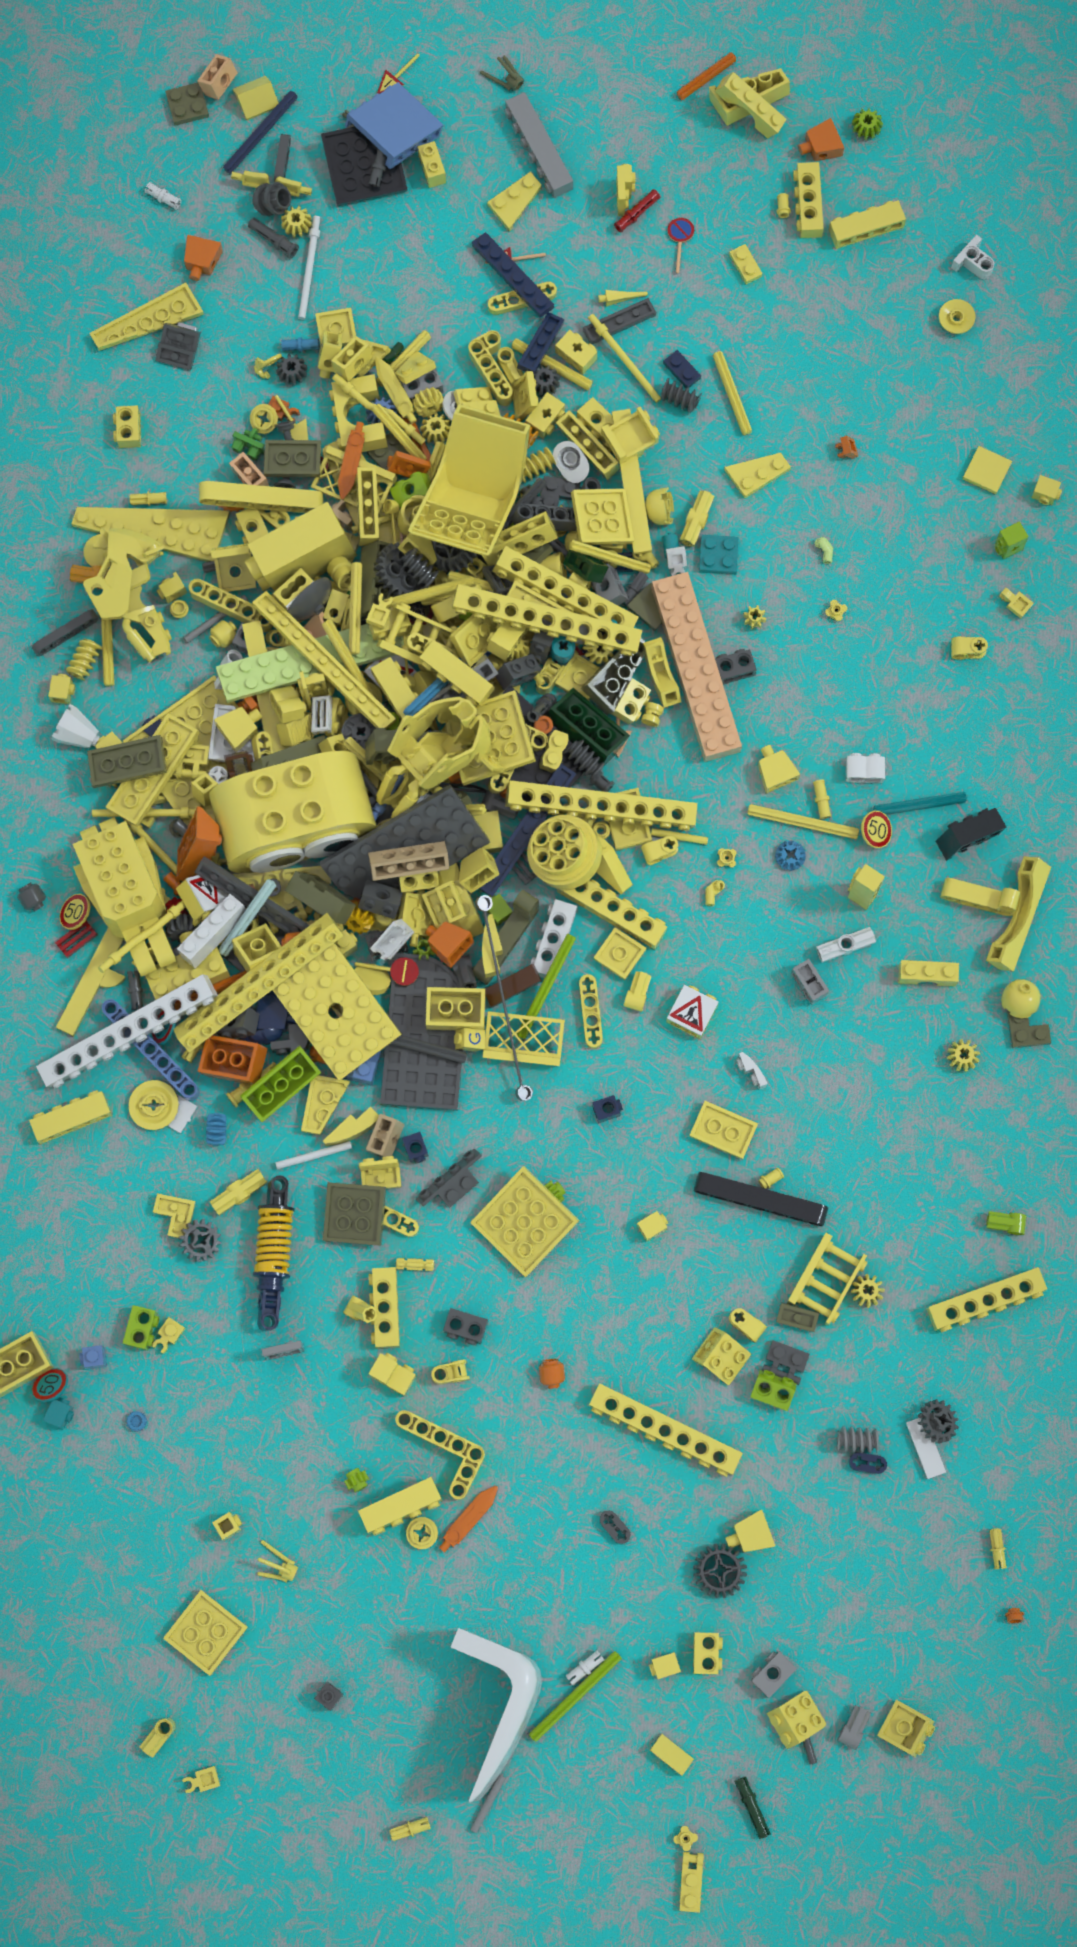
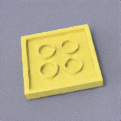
M625 489L573 490L571 492L579 542L587 545L632 544L634 542Z
M200 1590L163 1639L211 1676L247 1630L248 1626L203 1590Z

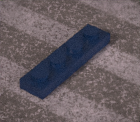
M550 312L546 314L521 357L517 369L524 372L532 371L535 374L563 326L565 319Z

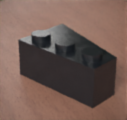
M986 808L980 811L977 816L969 815L963 819V822L958 823V821L949 824L947 826L948 829L935 842L947 861L956 852L961 851L963 853L968 850V847L975 844L979 845L999 835L1006 828V825L996 808L991 810Z

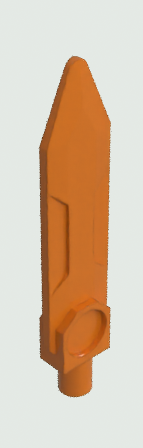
M358 421L355 430H351L348 437L338 479L341 499H345L354 486L357 467L359 466L365 441V433L362 432L364 423Z
M497 1486L479 1493L446 1531V1535L443 1537L445 1541L439 1547L444 1553L450 1546L454 1548L456 1544H459L493 1505L498 1490Z

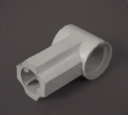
M855 1705L837 1741L856 1750L863 1737L862 1732L871 1712Z

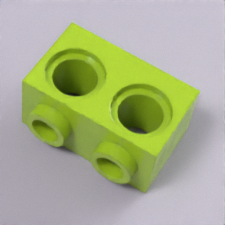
M133 1305L122 1344L148 1351V1348L152 1347L154 1342L153 1329L154 1327L157 1328L160 1316H157L158 1312ZM143 1314H148L150 1317L146 1324H141L140 1317ZM138 1333L144 1334V1340L141 1343L135 1342V1336Z
M759 1370L750 1398L788 1411L797 1383H794L792 1379L787 1377L775 1376L771 1371ZM766 1382L770 1387L763 1388L760 1383ZM785 1389L789 1394L782 1395L779 1393V1390Z

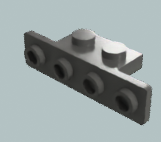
M476 1149L466 1152L458 1163L452 1164L443 1176L437 1177L429 1188L419 1193V1196L416 1198L417 1202L425 1206L435 1196L439 1195L450 1208L479 1183L468 1168L480 1159L482 1155Z

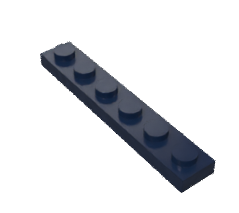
M486 232L472 241V247L539 318L554 309V303Z

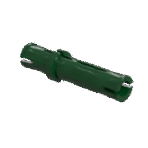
M744 1776L735 1780L734 1782L741 1795L740 1800L748 1811L758 1838L763 1839L771 1835L757 1804V1796L752 1792L747 1777Z

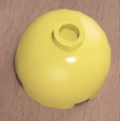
M668 487L655 489L646 498V514L648 519L654 524L669 525L673 523L674 518H670L671 511L674 512L672 493L667 492L669 490Z
M1017 979L1010 982L1004 989L1001 997L1002 1007L1010 1011V1015L1017 1018L1031 1017L1033 1013L1037 1012L1041 1000L1040 991L1037 986L1025 979Z

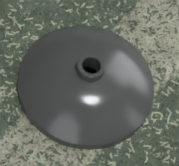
M323 577L311 583L295 598L287 612L297 621L306 620L315 614L319 615L322 613L330 596L331 581L327 577Z

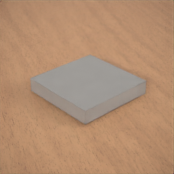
M300 1340L262 1349V1354L267 1360L302 1353L305 1351V1348Z

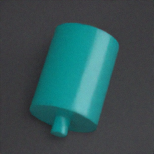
M668 533V535L662 537L664 557L666 559V549L679 547L678 535Z

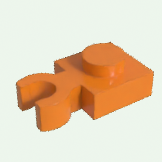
M272 396L268 405L276 409V413L279 416L278 420L282 421L287 416L275 396ZM281 399L290 415H300L297 408L289 409V402Z

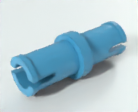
M298 337V339L292 340L282 339V351L298 350V352H303V350H319V338L302 339V337Z

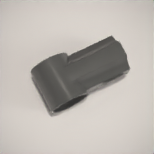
M486 790L481 803L485 805L486 812L498 810V814L515 820L519 812L510 810V807H505L506 799L500 794H494L490 790Z
M469 955L462 956L452 966L453 972L457 976L460 988H476L477 982L472 971L473 967Z

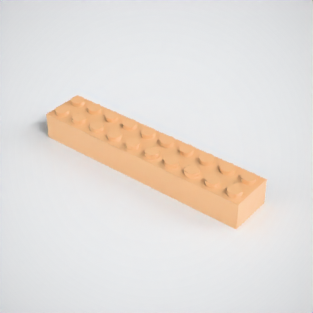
M688 572L652 581L651 590L662 620L664 633L704 762L740 753L742 744Z

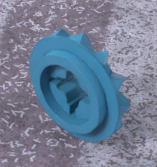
M794 840L785 841L778 846L775 858L781 868L792 871L804 864L806 854L801 844ZM796 850L794 854L795 858H789L786 860L788 855L786 851L792 852Z

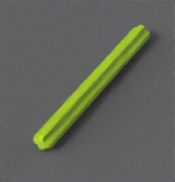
M567 934L526 1014L527 1016L537 1017L576 940L573 935ZM533 1020L527 1025L530 1029L535 1020ZM524 1027L517 1035L522 1039H526L529 1031Z
M614 1651L529 1733L531 1739L535 1742L538 1741L622 1659L621 1656Z

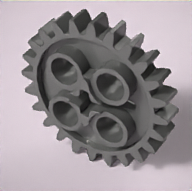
M396 542L394 545L391 543L384 547L378 554V558L375 560L378 564L374 567L379 570L376 576H381L378 582H383L385 584L383 589L388 588V594L390 595L393 592L394 597L423 589L425 585L424 583L417 584L420 579L419 577L412 579L414 572L407 573L409 566L402 568L404 561L398 563V560L404 555L398 549L399 542Z

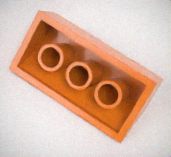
M197 806L177 848L176 880L184 881L188 877L198 875L195 873V870L205 856L211 860L212 856L216 854L217 845L220 846L222 834H219V825L202 807Z

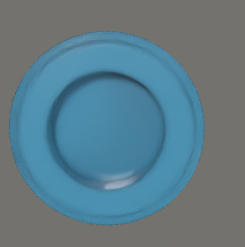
M134 1411L127 1417V1426L133 1431H142L147 1425L146 1416L139 1411Z

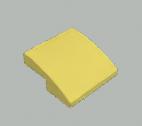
M453 880L422 894L434 926L437 929L443 922L452 924L467 916Z

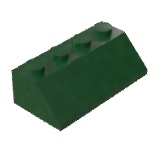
M572 688L554 704L547 714V717L552 720L554 727L568 734L570 742L574 743L576 740L580 741L583 739L582 747L589 745L587 752L593 750V758L599 756L598 763L605 762L604 766L615 756L630 736L575 688Z

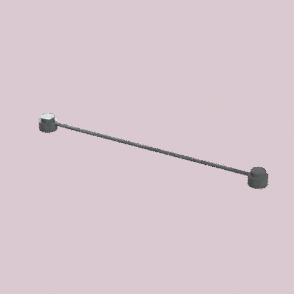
M483 895L476 899L475 906L479 911H482L484 913L489 942L494 960L500 994L502 998L511 1046L520 1086L515 1091V1095L518 1100L526 1101L532 1097L533 1092L528 1085L522 1084L520 1069L518 1065L516 1050L514 1046L513 1036L511 1032L509 1017L507 1013L506 1003L504 999L502 984L500 980L498 965L496 961L495 951L493 947L491 932L486 911L492 907V900L489 896Z

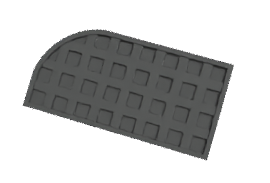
M451 784L323 859L320 861V866L337 888L352 897L360 899L366 879L373 881L369 852L445 841L450 867L477 849L489 844L490 840ZM398 877L373 881L401 890Z
M396 953L393 963L399 958H410L416 962L419 968V975L414 983L407 986L399 985L392 979L388 1016L403 1036L455 1049L454 1035L456 1030L426 1029L427 987L460 988L457 977L446 965L432 957H429L427 960L426 956L422 955L419 961V955ZM389 1044L385 1047L380 1104L458 1111L462 1063Z

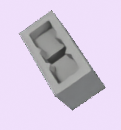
M436 368L408 384L401 382L412 404L415 394H419L420 390L423 391L426 387L428 389L434 387L439 389L441 393H444L443 384ZM433 379L434 382L427 383L426 380ZM410 386H417L415 390L409 389Z
M810 959L792 969V976L811 1005L828 996L829 989Z

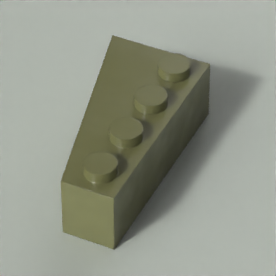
M377 540L362 547L361 616L368 617L373 603L379 605L378 597L381 593L384 594L382 600L394 597L393 592L390 595L388 594V588L383 589L385 585L383 582H378L381 576H376L379 570L374 568L378 564L375 562L378 554L391 543Z
M325 735L261 757L251 763L252 771L322 753L318 744L325 740Z

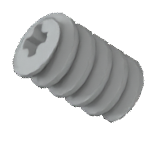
M842 1426L840 1432L838 1430L837 1451H840L841 1446H844V1450L847 1452L849 1446H851L853 1452H856L857 1447L860 1448L861 1453L864 1452L865 1447L870 1454L873 1448L877 1452L878 1430L874 1428L872 1433H870L869 1428H866L863 1433L861 1427H858L855 1433L853 1427H850L847 1432L845 1426Z

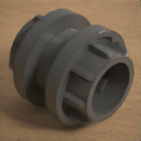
M280 182L260 184L253 193V205L263 216L284 214L291 203L289 190Z

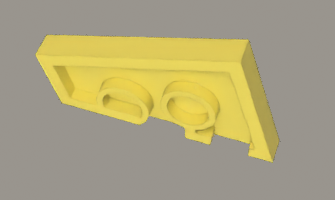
M529 172L488 201L487 205L510 232L514 223L521 217L522 212L541 190L542 185Z
M318 1075L310 1082L301 1132L316 1135L322 1134L348 1088L350 1081H339L336 1078Z

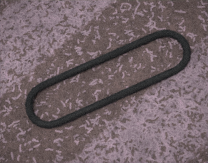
M443 782L438 784L442 788L451 784V786L479 789L453 788L455 791L486 793V789L475 785Z

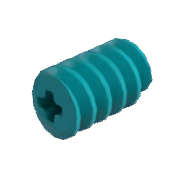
M559 635L552 642L551 655L555 662L567 664L574 656L575 642L567 641L566 637Z

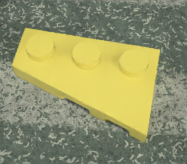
M781 453L726 466L724 470L743 497L747 498L791 470V466Z

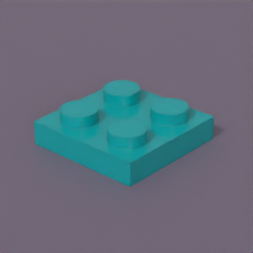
M702 534L699 572L736 574L739 537Z

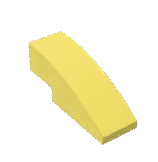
M493 914L488 915V923L495 956L503 954ZM485 924L482 940V958L485 977L489 978L496 976V970ZM496 957V961H497V965H498V970H499V975H500V968H499L498 960H497V957Z
M371 1106L357 1119L349 1115L323 1140L326 1147L338 1145L362 1136L375 1127L379 1115Z

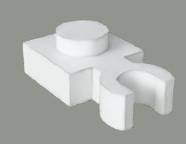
M685 547L666 549L667 565L671 569V576H674L677 572L685 573L683 568L687 566Z

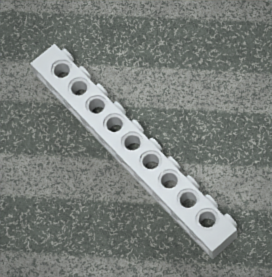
M202 974L36 1067L46 1087L58 1088L64 1084L66 1079H74L81 1075V1071L95 1068L97 1062L113 1058L115 1052L119 1050L123 1052L131 1047L130 1044L135 1041L137 1043L147 1039L146 1035L162 1031L164 1025L168 1023L171 1025L180 1021V1017L184 1014L191 1015L197 1011V1007L213 1003L214 998L218 995L208 975ZM196 991L198 998L192 1001L191 994ZM179 1000L181 1008L176 1010L174 1004ZM162 1009L165 1015L163 1019L160 1020L158 1018V1012ZM143 1019H147L148 1025L145 1029H143L141 1026V1022ZM127 1028H130L131 1035L130 1037L126 1038L125 1030ZM110 1037H113L115 1041L112 1047L108 1045ZM94 1046L98 1049L96 1056H93L91 1052ZM79 1055L81 1063L76 1065L75 1058ZM61 1064H63L65 1068L63 1074H60L58 1071L59 1066Z

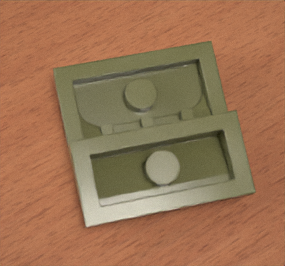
M650 583L627 605V608L651 629L656 631L661 626L662 620L651 590L652 583Z

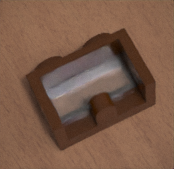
M247 751L224 755L229 779L252 771L251 763L254 761L252 754L248 755Z

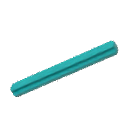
M965 792L875 805L873 811H881L885 815L965 803L967 797Z

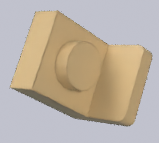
M341 499L332 506V510L342 527L350 532L351 527H353L352 517L344 511L346 504Z

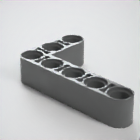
M589 477L585 480L580 490L601 489V485L596 478ZM524 503L518 506L512 516V522L516 525L546 511L555 527V531L572 532L577 530L572 507Z

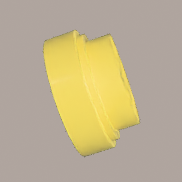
M572 815L554 816L541 823L533 832L527 849L528 862L535 875L547 885L562 890L574 889L588 882L597 872L602 859L601 841L594 829L581 818ZM562 826V830L556 833V828ZM575 833H579V836L572 840V836ZM547 837L546 841L540 844L541 839ZM563 844V848L560 851H556L558 845ZM577 851H580L579 856L577 858H573V854ZM548 855L547 860L541 862L542 857ZM564 862L563 868L557 870L558 865Z

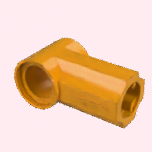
M72 565L70 581L83 583L86 579L97 576L102 566L86 567Z

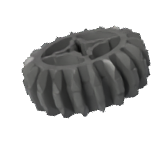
M431 541L437 558L433 566L440 572L444 571L446 574L449 571L455 572L456 570L461 572L463 567L468 569L467 564L473 563V558H477L476 553Z
M714 1544V1551L707 1546L708 1554L701 1551L700 1555L703 1556V1559L698 1557L695 1559L700 1563V1566H693V1569H699V1573L693 1574L694 1577L700 1576V1580L696 1581V1584H704L700 1590L704 1591L708 1588V1596L712 1594V1591H715V1598L719 1597V1592H722V1597L726 1598V1591L733 1596L732 1588L734 1587L739 1591L740 1587L737 1583H745L744 1580L740 1579V1576H747V1573L741 1572V1569L747 1568V1565L740 1566L739 1563L744 1560V1557L737 1559L736 1556L740 1552L737 1550L732 1554L733 1547H729L728 1551H726L725 1544L721 1545V1550H718V1545ZM720 1554L730 1557L735 1565H724ZM714 1555V1567L703 1571L707 1559ZM718 1561L722 1568L730 1569L722 1573V1581L718 1574L710 1573L718 1569ZM736 1571L734 1581L726 1587V1574ZM705 1576H715L718 1579L720 1588L710 1585Z

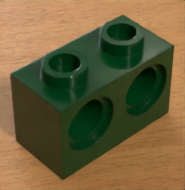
M570 549L563 562L564 565L584 580L602 583L609 568L598 558Z

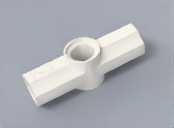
M868 927L816 946L819 959L823 963L842 955H849L855 950L876 943L873 931ZM848 941L851 947L848 949L843 948L841 942Z

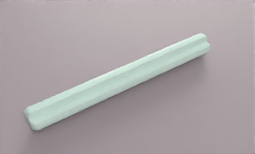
M266 880L218 949L221 955H229L233 949L232 939L245 932L276 888L273 880Z

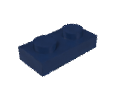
M678 350L663 361V364L685 388L691 387L701 379L700 373Z

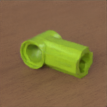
M989 1211L986 1228L1007 1231V1233L1013 1235H1024L1027 1215Z

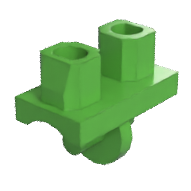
M253 428L252 431L245 430L244 435L234 431L232 435L234 441L231 448L239 454L242 453L244 447L250 448L247 456L257 461L261 454L265 455V444L261 443L263 437L258 435L259 430L257 428Z

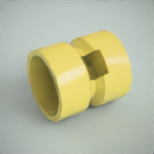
M336 557L329 562L327 572L339 589L350 591L351 563L345 557Z

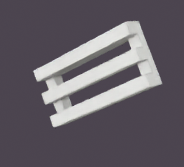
M330 695L312 697L311 732L314 735L318 732L323 734L326 731L332 733V697ZM325 700H326V726H325ZM318 701H320V727H317Z

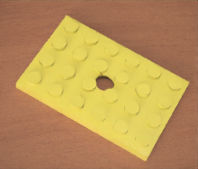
M335 943L273 989V992L339 1081L402 1035ZM334 1003H338L343 1007V1014L337 1019L332 1018L328 1012L329 1007Z

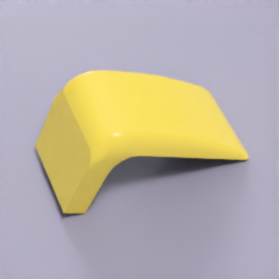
M458 404L453 415L439 468L408 532L411 535L483 556L490 555L521 486L531 425Z

